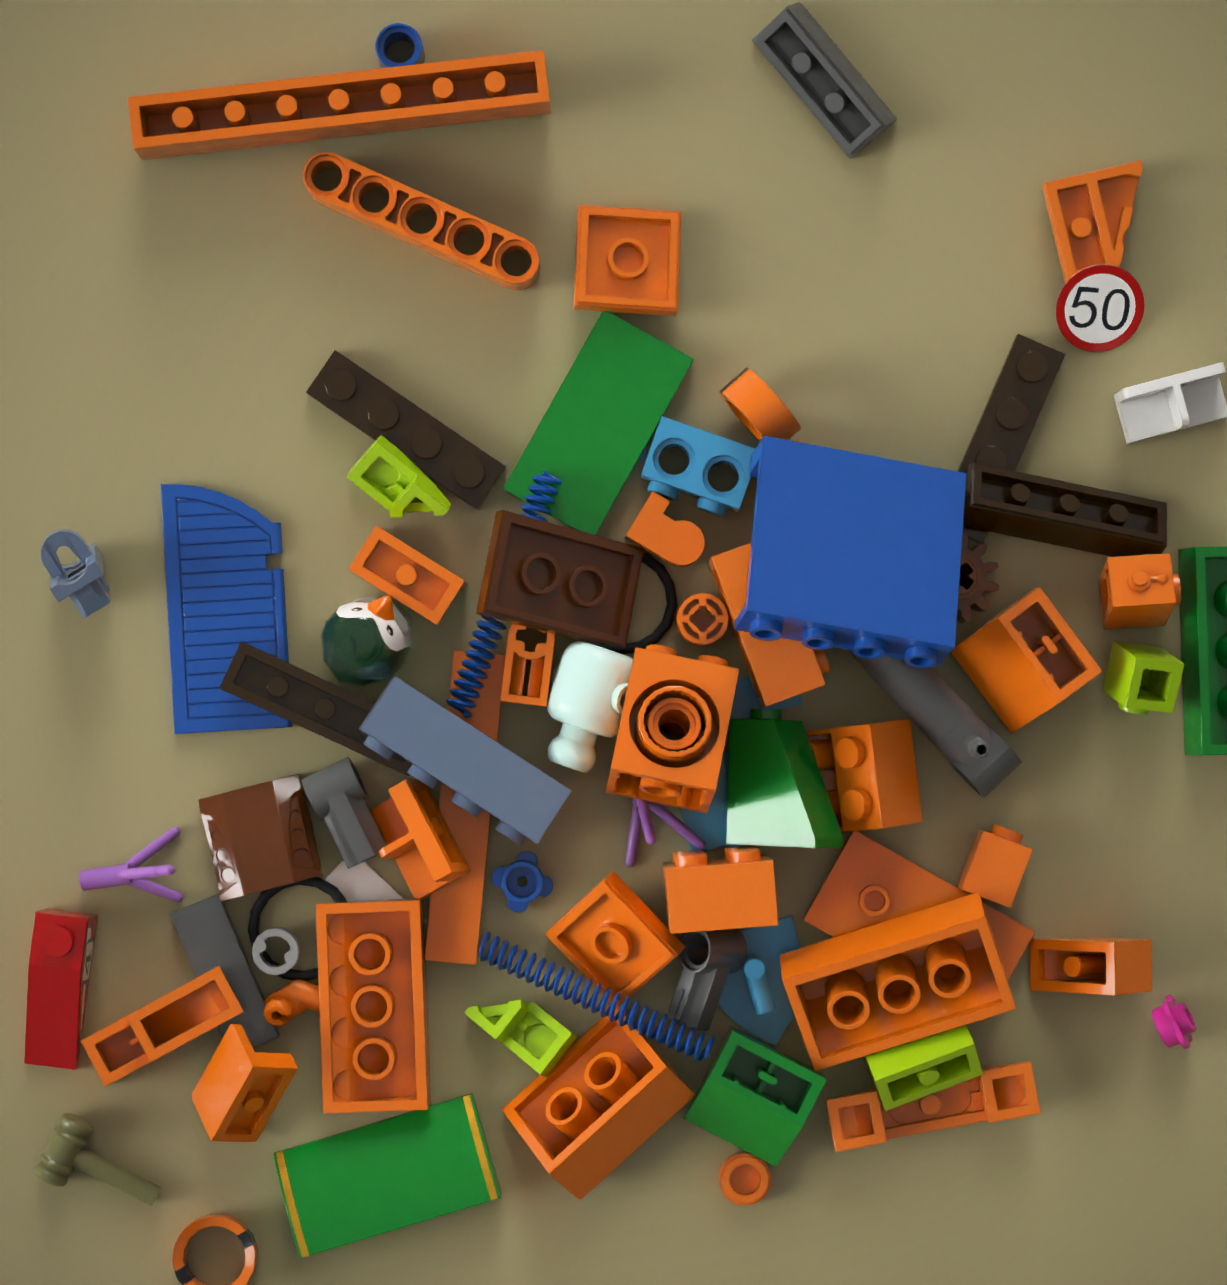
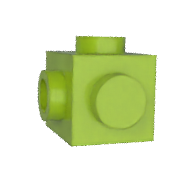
M1113 641L1102 690L1116 700L1118 708L1125 712L1138 715H1147L1149 711L1173 714L1184 663L1161 646Z

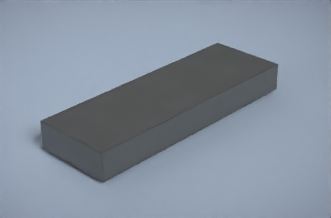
M219 893L171 913L170 916L196 977L220 966L244 1010L243 1013L217 1026L222 1038L230 1024H241L253 1048L278 1038L280 1034L277 1027L269 1024L264 1018L265 998L223 901L220 902Z

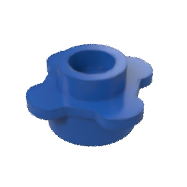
M531 851L520 852L516 861L507 867L499 866L492 873L493 884L496 887L502 888L508 898L507 906L514 912L525 911L530 901L538 896H548L553 889L552 879L542 874L537 866L538 858ZM522 876L527 879V885L523 887L517 883L518 878Z

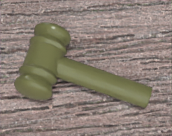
M71 1113L61 1115L60 1126L54 1128L55 1132L44 1153L40 1155L41 1162L34 1167L35 1174L42 1181L53 1186H65L68 1181L67 1175L71 1174L73 1167L150 1206L153 1205L161 1187L85 1149L84 1147L88 1145L87 1137L94 1133L93 1126L81 1116Z

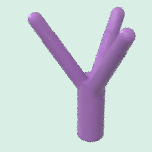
M631 798L633 806L625 860L627 867H633L636 863L641 823L646 842L651 845L656 842L650 809L698 850L706 848V842L665 806Z
M172 827L124 864L81 870L79 881L82 890L129 885L175 902L182 901L183 894L181 892L143 879L172 875L175 872L173 865L137 868L178 837L180 829Z

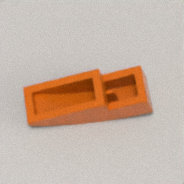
M217 966L82 1039L81 1043L106 1087L243 1013L244 1010L221 967Z

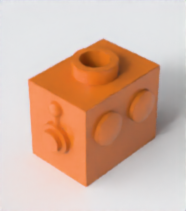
M1170 553L1107 557L1098 580L1103 630L1166 626L1175 605H1180L1181 602L1180 578L1178 574H1173Z

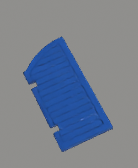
M161 484L174 734L292 727V722L219 689L241 641L289 663L284 569L267 570V555L283 554L281 523H272L257 510L221 492L190 485Z

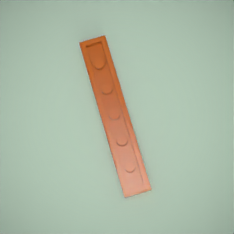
M454 650L450 690H463L454 684V680L468 681L459 676L457 672L460 669L471 671L461 663L462 660L474 661L466 656L465 651ZM494 654L495 658L492 660L481 658L490 663L491 668H478L485 672L488 678H475L484 685L481 689L472 688L479 693V698L467 697L476 704L475 708L464 707L472 713V717L465 718L463 717L464 713L448 706V711L498 742L502 703L500 696L506 656L502 654ZM450 693L449 699L460 700ZM441 783L439 810L471 871L431 894L425 960L477 965L491 814L482 809L478 817L473 816L451 801L456 792Z

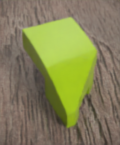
M382 434L355 463L346 477L385 509H390V518L404 517L405 513L433 512L434 516H444L451 506L448 499L427 475Z
M523 1000L508 1001V1004L487 1007L472 1006L468 1007L464 1012L466 1016L495 1040L503 1043L544 1077L548 1076L578 1037L535 1002L526 1003Z

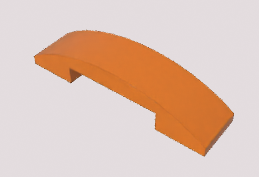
M1031 1061L981 1067L983 1072L981 1076L885 1111L875 1087L825 1099L834 1150L839 1152L887 1143V1139L988 1121L993 1123L1041 1114Z

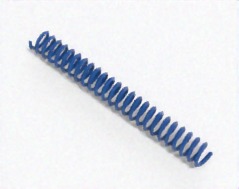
M543 471L542 475L532 477L533 481L538 485H530L528 488L535 495L529 494L525 496L526 501L530 504L521 506L522 510L527 514L520 515L548 522L545 517L533 511L549 514L551 510L536 501L554 504L553 498L540 491L555 495L559 492L556 488L543 481L557 485L562 484V481ZM483 615L481 617L488 622L478 621L476 624L485 632L473 631V636L480 641L471 640L468 642L477 651H465L466 656L474 661H461L462 665L471 671L463 669L457 671L459 676L468 681L456 679L454 684L463 690H450L451 695L460 700H446L449 706L464 713L463 717L470 718L473 715L464 707H476L475 702L467 697L475 699L480 697L479 693L472 688L481 689L484 687L483 683L475 678H488L487 674L478 668H491L490 663L481 658L490 660L495 658L493 653L484 648L499 649L498 644L487 638L494 640L503 639L500 633L491 628L497 630L507 629L503 623Z
M490 931L485 933L479 949L481 962L488 960L490 966L497 964L499 970L507 968L509 975L516 972L518 979L525 977L527 983L534 981L537 988L544 985L546 992L553 989L555 996L562 994L565 1001L572 998L574 1005L581 1002L583 1009L590 1007L593 1014L600 1011L602 1018L609 1015L611 1022L619 1019L621 1027L628 1024L629 1030L632 1031L637 1028L639 1035L647 1032L649 1040L656 1037L658 1044L666 1041L667 1048L675 1046L677 1053L685 1049L686 1057L694 1054L696 1062L701 1061L704 1057L709 1058L715 1036L710 1037L700 1054L706 1035L705 1031L701 1032L690 1050L696 1028H691L687 1038L681 1045L682 1037L687 1027L686 1022L682 1023L678 1033L671 1041L677 1019L674 1018L661 1038L668 1018L667 1013L662 1016L661 1021L652 1033L656 1017L659 1013L658 1009L653 1011L649 1021L643 1028V1023L649 1010L648 1005L644 1006L637 1021L633 1024L640 1003L639 1000L635 1001L631 1011L624 1020L625 1011L630 1002V997L627 996L621 1008L614 1016L621 994L620 992L615 994L612 1003L605 1011L607 1000L612 991L611 988L606 989L603 998L595 1008L598 995L602 989L601 983L597 984L593 995L586 1003L593 981L592 979L587 981L584 990L577 998L579 987L583 981V975L581 974L567 995L569 984L574 976L573 970L569 971L565 982L558 990L560 979L565 971L564 966L559 968L555 979L549 985L550 976L556 966L555 962H551L545 976L539 982L541 971L546 963L545 957L541 958L536 971L530 977L532 966L537 958L536 953L531 955L528 965L521 973L522 964L528 953L527 949L522 950L518 962L511 969L513 959L519 948L516 944L512 947L508 959L502 965L503 956L509 946V941H504L498 956L493 960L494 951L500 941V937L496 936L489 951L483 957L486 943L491 937Z

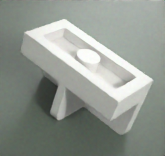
M1221 362L1126 387L1115 393L1114 399L1126 444L1227 418V404L1219 378L1220 375L1226 372L1224 363Z

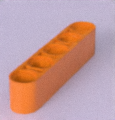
M317 153L304 166V184L312 198L322 206L508 289L516 291L527 289L539 277L541 268L538 251L531 242L521 236L335 153ZM326 168H334L342 173L341 183L331 191H322L315 187L316 176ZM372 189H381L389 194V202L380 212H368L362 208L361 203L364 195ZM419 210L431 211L437 217L436 225L427 233H415L408 226L410 217ZM466 231L478 232L484 238L483 247L479 252L472 255L462 254L455 247L459 235ZM512 252H522L529 256L532 261L530 269L521 276L509 275L502 268L503 260Z

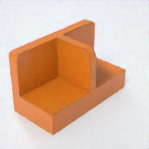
M377 525L348 569L437 626L459 591L462 592L467 585L466 581Z
M404 779L388 789L391 798L372 809L371 812L387 843V846L378 852L382 859H395L415 899H424L471 871L428 786L421 781Z
M230 1024L192 1092V1100L211 1141L257 1142L298 1070L291 1053L255 1052L241 1024Z

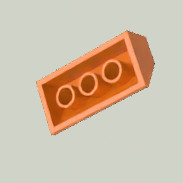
M979 892L779 955L782 981L814 1071L1016 1009Z

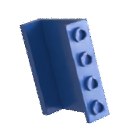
M763 436L750 459L749 476L757 477L746 604L735 619L734 630L750 632L753 638L763 641H774L780 638L801 641L803 646L814 650H826L835 647L852 650L856 656L866 659H878L886 656L903 659L907 665L917 668L939 666L955 648L967 473Z

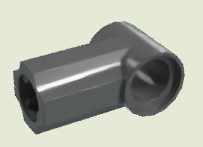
M349 757L301 779L314 811L321 821L325 820L348 869L379 855L378 851L387 846L366 802V799H368L367 791Z
M738 929L682 933L679 940L686 947L680 952L678 958L683 968L668 1009V1018L671 1020L676 1018V1024L682 1025V1023L686 1022L687 1027H695L696 1031H709L728 974L739 971L746 961L748 952L747 942L744 935Z

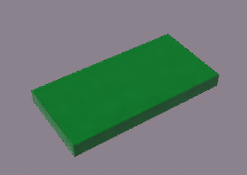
M602 311L503 490L530 504L526 501L525 496L535 494L529 490L528 486L538 485L533 481L532 477L542 475V472L546 471L561 479L562 484L557 485L543 481L556 488L559 493L555 495L540 491L553 498L555 503L536 502L551 510V513L547 515L568 527L597 535L694 359L618 316Z

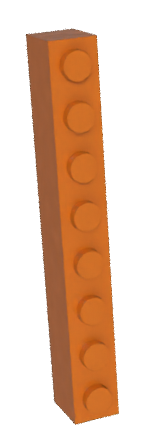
M544 50L128 97L133 149L142 160L551 114Z

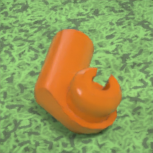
M295 979L273 991L264 1001L263 1015L265 1020L272 1026L280 1027L286 1025L290 1020L307 1009L320 1013L319 985Z

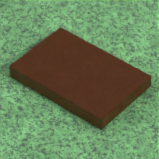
M497 511L476 614L615 650H623L626 648L644 548L513 512Z

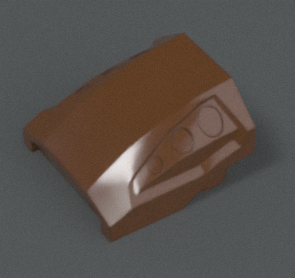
M300 774L198 800L215 868L220 902L323 875L313 823Z

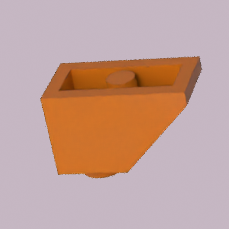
M1116 937L1033 938L1030 941V991L1097 995L1151 992V939Z

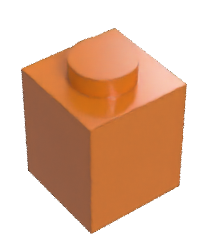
M994 824L991 833L978 829L956 887L972 894L979 892L980 897L1011 908L1033 849L1020 845L1023 838L1022 834Z

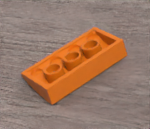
M413 898L316 904L323 1114L428 1110L431 1106L424 900Z

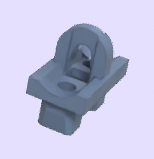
M60 529L50 533L41 546V560L50 574V590L58 602L69 596L82 617L85 618L110 602V597L107 594L110 591V586L103 577V555L95 543L88 546L82 536L73 530ZM61 546H67L79 560L70 565H61L56 551Z

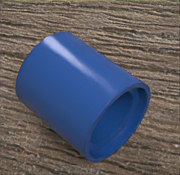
M394 23L388 25L379 33L375 49L381 68L424 64V48L421 38L414 28L407 24ZM398 41L409 42L415 48L412 57L403 63H395L386 57L388 48Z

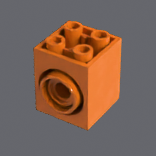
M651 644L647 645L646 649L636 647L605 793L707 814L717 787L739 668L729 667L727 660L711 655L698 656V660L677 656L675 649L663 645ZM662 733H673L680 739L669 740Z

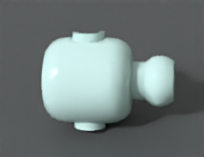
M575 641L565 648L558 666L551 674V688L547 701V711L550 716L556 721L563 723L559 735L552 739L548 746L547 755L549 761L584 773L589 772L596 762L594 746L598 735L612 738L618 734L633 662L631 657L583 641Z

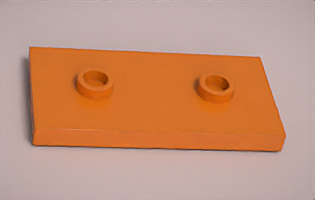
M852 831L804 915L803 920L832 937H837L969 894L858 831ZM983 903L1007 980H1009L1035 932Z

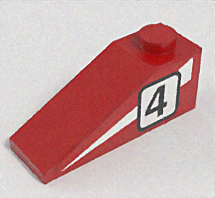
M48 908L35 912L28 967L25 1064L76 1070L78 1067L98 915Z

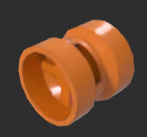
M706 593L694 594L684 600L676 616V626L679 634L685 641L696 646L711 645L719 640L727 630L729 621L727 608L723 602L714 595Z

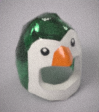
M377 596L363 597L344 604L325 621L320 635L322 660L338 682L368 687L391 679L403 667L411 650L412 625L410 619L395 601H392L390 596L381 598Z

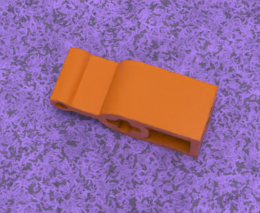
M512 623L508 633L500 701L547 707L556 636L553 633L539 630L540 633L547 635L546 643H538L535 652L526 651V643L518 640L519 631H528L529 627ZM527 661H531L527 696H523Z

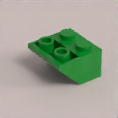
M730 1025L683 1119L777 1166L802 1129L827 1079L822 1072L814 1071L813 1067Z

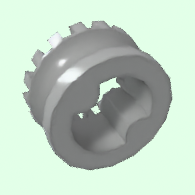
M274 927L265 930L257 936L253 943L252 956L254 963L261 971L266 974L279 975L286 973L296 965L300 958L301 947L298 938L293 932L286 928ZM269 937H281L289 944L290 950L284 954L286 962L284 965H271L263 957V951L269 947L266 940Z

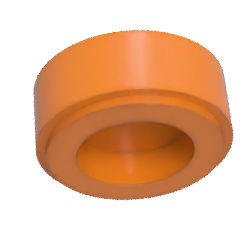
M740 1151L730 1155L722 1163L719 1171V1184L723 1194L731 1202L743 1206L753 1205L767 1195L771 1186V1173L764 1160L747 1151Z

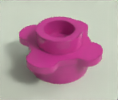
M1170 994L1165 997L1166 1001L1162 1002V1006L1152 1010V1017L1160 1037L1168 1048L1181 1044L1183 1049H1187L1190 1047L1189 1042L1193 1041L1191 1033L1196 1031V1025L1187 1005L1184 1002L1177 1005L1174 997Z

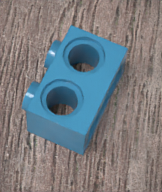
M661 416L640 479L650 482L647 489L649 492L654 491L660 496L671 500H677L678 494L682 493L699 499L696 508L720 517H726L728 510L738 513L751 478L749 476L750 459L755 448ZM675 447L685 452L689 464L684 472L671 475L661 469L658 458L667 448ZM719 464L730 466L737 475L736 486L727 492H719L713 489L708 481V472L712 467Z

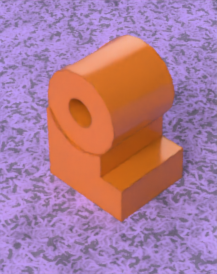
M652 491L624 538L672 566L686 567L694 563L702 555L705 547L704 535L701 529L692 522L686 520L674 521L663 513L670 501Z

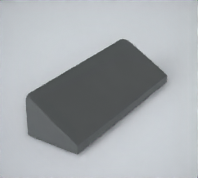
M800 2L787 6L752 39L849 158L857 154L896 121L897 118Z

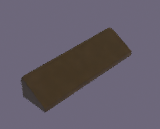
M971 462L966 477L963 526L1111 557L1162 554L1167 547V503Z

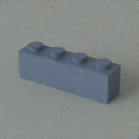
M396 676L391 678L359 727V730L368 735L363 743L366 747L388 761L394 753L398 754L412 763L407 771L408 774L434 789L438 781L456 792L451 799L453 803L475 817H478L482 809L500 820L495 830L520 846L526 838L537 844L539 843L572 791Z

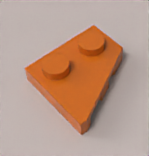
M1141 160L1045 182L1042 185L1065 283L1077 272L1090 266L1113 265L1120 268L1125 248V236L1130 226L1134 209L1132 207L1138 180L1143 170Z

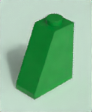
M750 709V719H730L726 844L797 848H843V836L802 721L781 720L782 710Z

